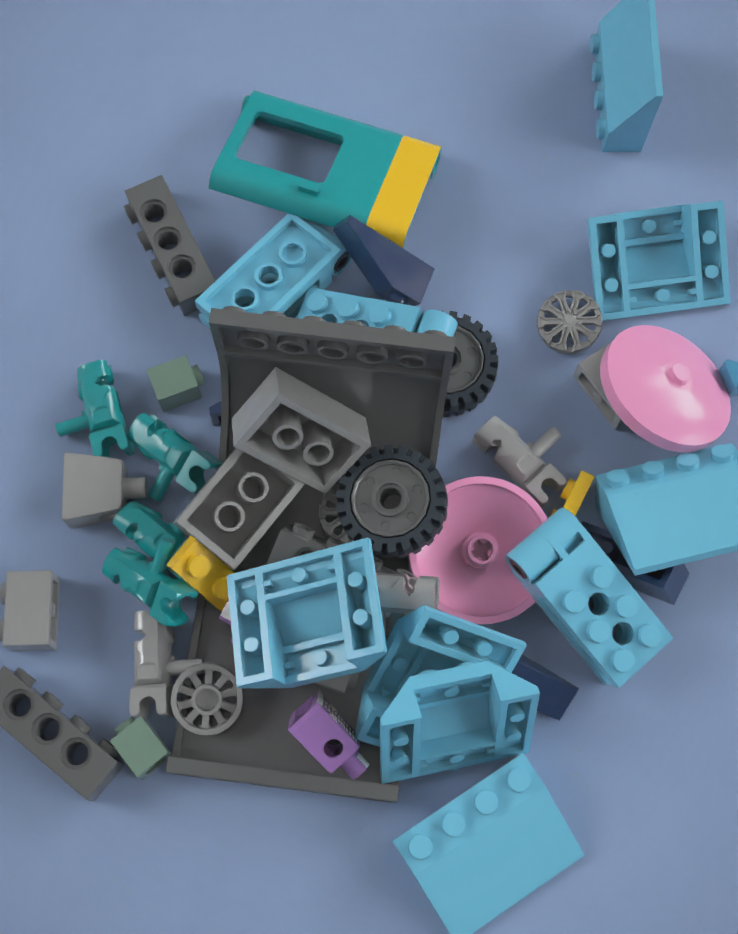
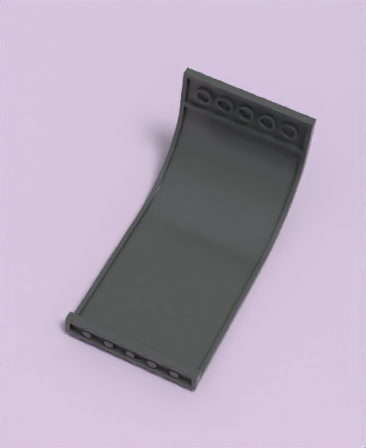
M226 306L223 309L211 308L209 326L218 355L221 375V433L219 460L224 463L235 449L232 431L233 416L274 368L277 367L366 417L371 446L363 453L365 456L370 454L369 449L375 447L381 450L384 449V445H393L394 448H399L401 445L408 447L410 451L415 449L422 453L436 467L444 405L456 337L447 336L444 332L437 330H428L424 333L409 332L405 328L396 325L376 328L367 327L364 323L353 320L345 321L342 324L326 322L325 319L318 316H305L303 319L286 317L283 313L277 311H265L263 314L246 312L244 309L235 306ZM305 484L238 567L232 571L237 573L266 565L280 530L288 524L301 523L315 530L314 535L328 540L329 537L323 531L319 520V505L324 493ZM399 495L387 497L385 499L387 509L398 507L401 497ZM328 501L326 507L336 508V505ZM327 516L325 520L327 523H331L339 516ZM341 525L334 530L337 536L342 534L343 526ZM306 550L304 554L312 553L313 551ZM380 555L375 556L383 561L382 566L396 572L397 569H403L411 573L408 557L399 558L396 556L393 559H389ZM198 594L188 659H204L205 662L217 663L231 670L236 676L233 645L231 643V625L219 619L221 611ZM386 627V641L392 631L388 627ZM374 664L359 673L354 689L346 687L344 695L312 683L294 688H242L243 704L238 718L229 728L217 734H195L185 729L177 721L172 756H168L165 772L173 775L397 803L399 781L386 784L381 783L380 747L360 741V747L357 751L367 760L369 766L358 778L352 780L340 766L334 772L329 773L288 731L291 714L318 689L351 727L356 730L364 682ZM213 671L212 684L221 676L220 672ZM205 673L197 674L202 683L204 684ZM185 678L184 685L196 689L190 678ZM227 680L219 690L233 687V683L231 680ZM182 693L181 700L192 698ZM236 696L222 698L231 703L237 701ZM193 706L181 709L180 712L183 716H187L192 711ZM222 708L219 709L225 718L231 716L230 711ZM201 714L194 719L193 724L195 726L202 724ZM213 714L209 717V725L211 727L218 725ZM331 739L327 741L331 745H337L340 743V741L336 739Z

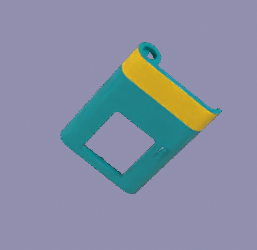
M254 90L250 96L246 95L243 100L241 114L212 169L208 189L330 227H334L335 224L351 215L403 248L429 178L433 179L437 171L442 146ZM257 120L341 146L326 180L322 183L237 158L236 155L251 126Z

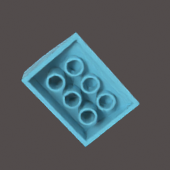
M622 0L600 20L596 34H592L590 38V54H595L596 60L592 66V82H597L598 87L594 94V110H599L600 119H597L596 138L601 139L602 152H641L663 98L655 0Z
M732 443L716 445L700 451L682 453L678 456L648 461L644 464L614 469L607 473L594 475L596 510L635 576L738 551V450Z
M524 753L515 757L392 841L449 934H473L584 856L546 786Z

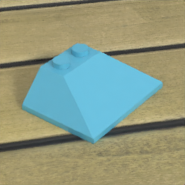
M724 200L627 211L587 218L594 301L599 305L602 321L731 303Z
M370 538L356 540L227 575L235 674L238 688H294L364 671L387 654Z
M426 605L399 618L386 641L387 654L374 663L364 682L355 730L356 740L380 747V718L410 676L418 675L425 670L438 671L456 667L464 662L478 663L483 661H489L512 673L527 644L525 641Z
M489 661L478 663L464 662L453 668L438 671L425 670L418 675L410 676L380 718L381 783H391L529 753L540 696L538 686Z

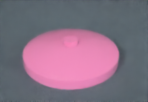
M639 325L619 333L605 349L600 363V377L605 395L619 418L638 436L662 449L688 453L706 448L725 431L731 414L730 397L726 385L712 361L685 337L662 327Z
M475 476L447 484L445 487L448 496V514L446 521L442 524L443 529L439 535H435L434 541L429 546L425 545L421 548L422 551L417 554H407L411 573L417 578L420 576L439 577V611L475 624L498 623L521 614L533 605L535 600L510 571L512 569L506 562L505 555L545 522L547 516L539 504L527 492L513 483L502 479Z

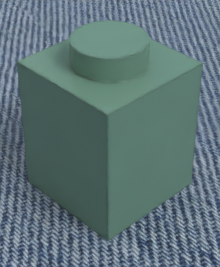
M187 355L147 369L148 376L163 412L202 398L199 386L205 384L198 365L190 366Z
M142 716L136 720L134 717H130L122 722L115 729L117 735L110 740L134 775L142 780L165 763L168 756H172V752L150 723Z

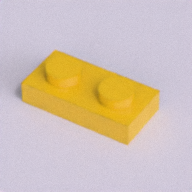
M581 470L576 481L569 478L560 496L566 500L563 508L575 516L595 476ZM554 508L551 515H553L557 511V509Z
M190 536L166 565L186 583L196 589L216 609L222 612L229 601L227 575L234 572L196 538Z

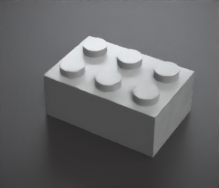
M277 367L274 368L232 418L233 444L235 448L325 494L371 446L366 417Z
M235 448L172 524L188 537L196 538L229 569L235 570L305 483Z

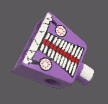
M319 689L291 714L288 731L329 773L334 772L340 766L352 780H355L368 768L369 763L357 751L360 747V740H356L355 730ZM331 739L339 740L340 743L337 745H331L327 741Z

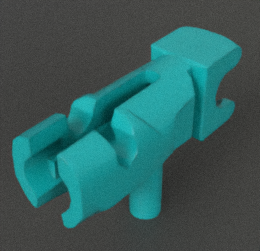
M95 360L81 365L77 369L78 396L84 402L85 410L81 411L82 416L55 424L59 437L90 428L91 434H89V439L94 456L110 458L109 449L114 444H118L121 450H124L128 456H132L135 453L133 443L128 438L129 430L126 428L118 391L110 386L114 383L111 365L108 366L106 360Z
M141 413L136 417L129 429V440L147 459H154L160 464L159 469L161 472L148 493V496L153 500L161 501L174 476L177 477L176 481L190 492L198 494L207 483L204 480V471L212 468L218 470L223 462L208 451H201L177 433L175 429L169 430L166 424L153 414L150 417L146 413Z
M137 501L126 504L113 520V524L128 539L134 540L135 544L153 560L162 537L171 538L176 542L170 559L187 540L184 538L185 534L174 526L173 522L167 524L162 520L163 516L160 513ZM167 566L166 571L175 580L184 581Z
M162 537L154 560L150 562L146 559L145 554L130 547H126L125 552L118 548L112 549L106 556L102 567V573L114 584H118L120 581L121 589L130 593L151 609L149 615L162 625L175 627L184 625L189 621V616L182 610L180 602L185 596H188L190 599L197 598V590L185 581L174 580L165 574L166 564L170 560L176 543L173 539Z

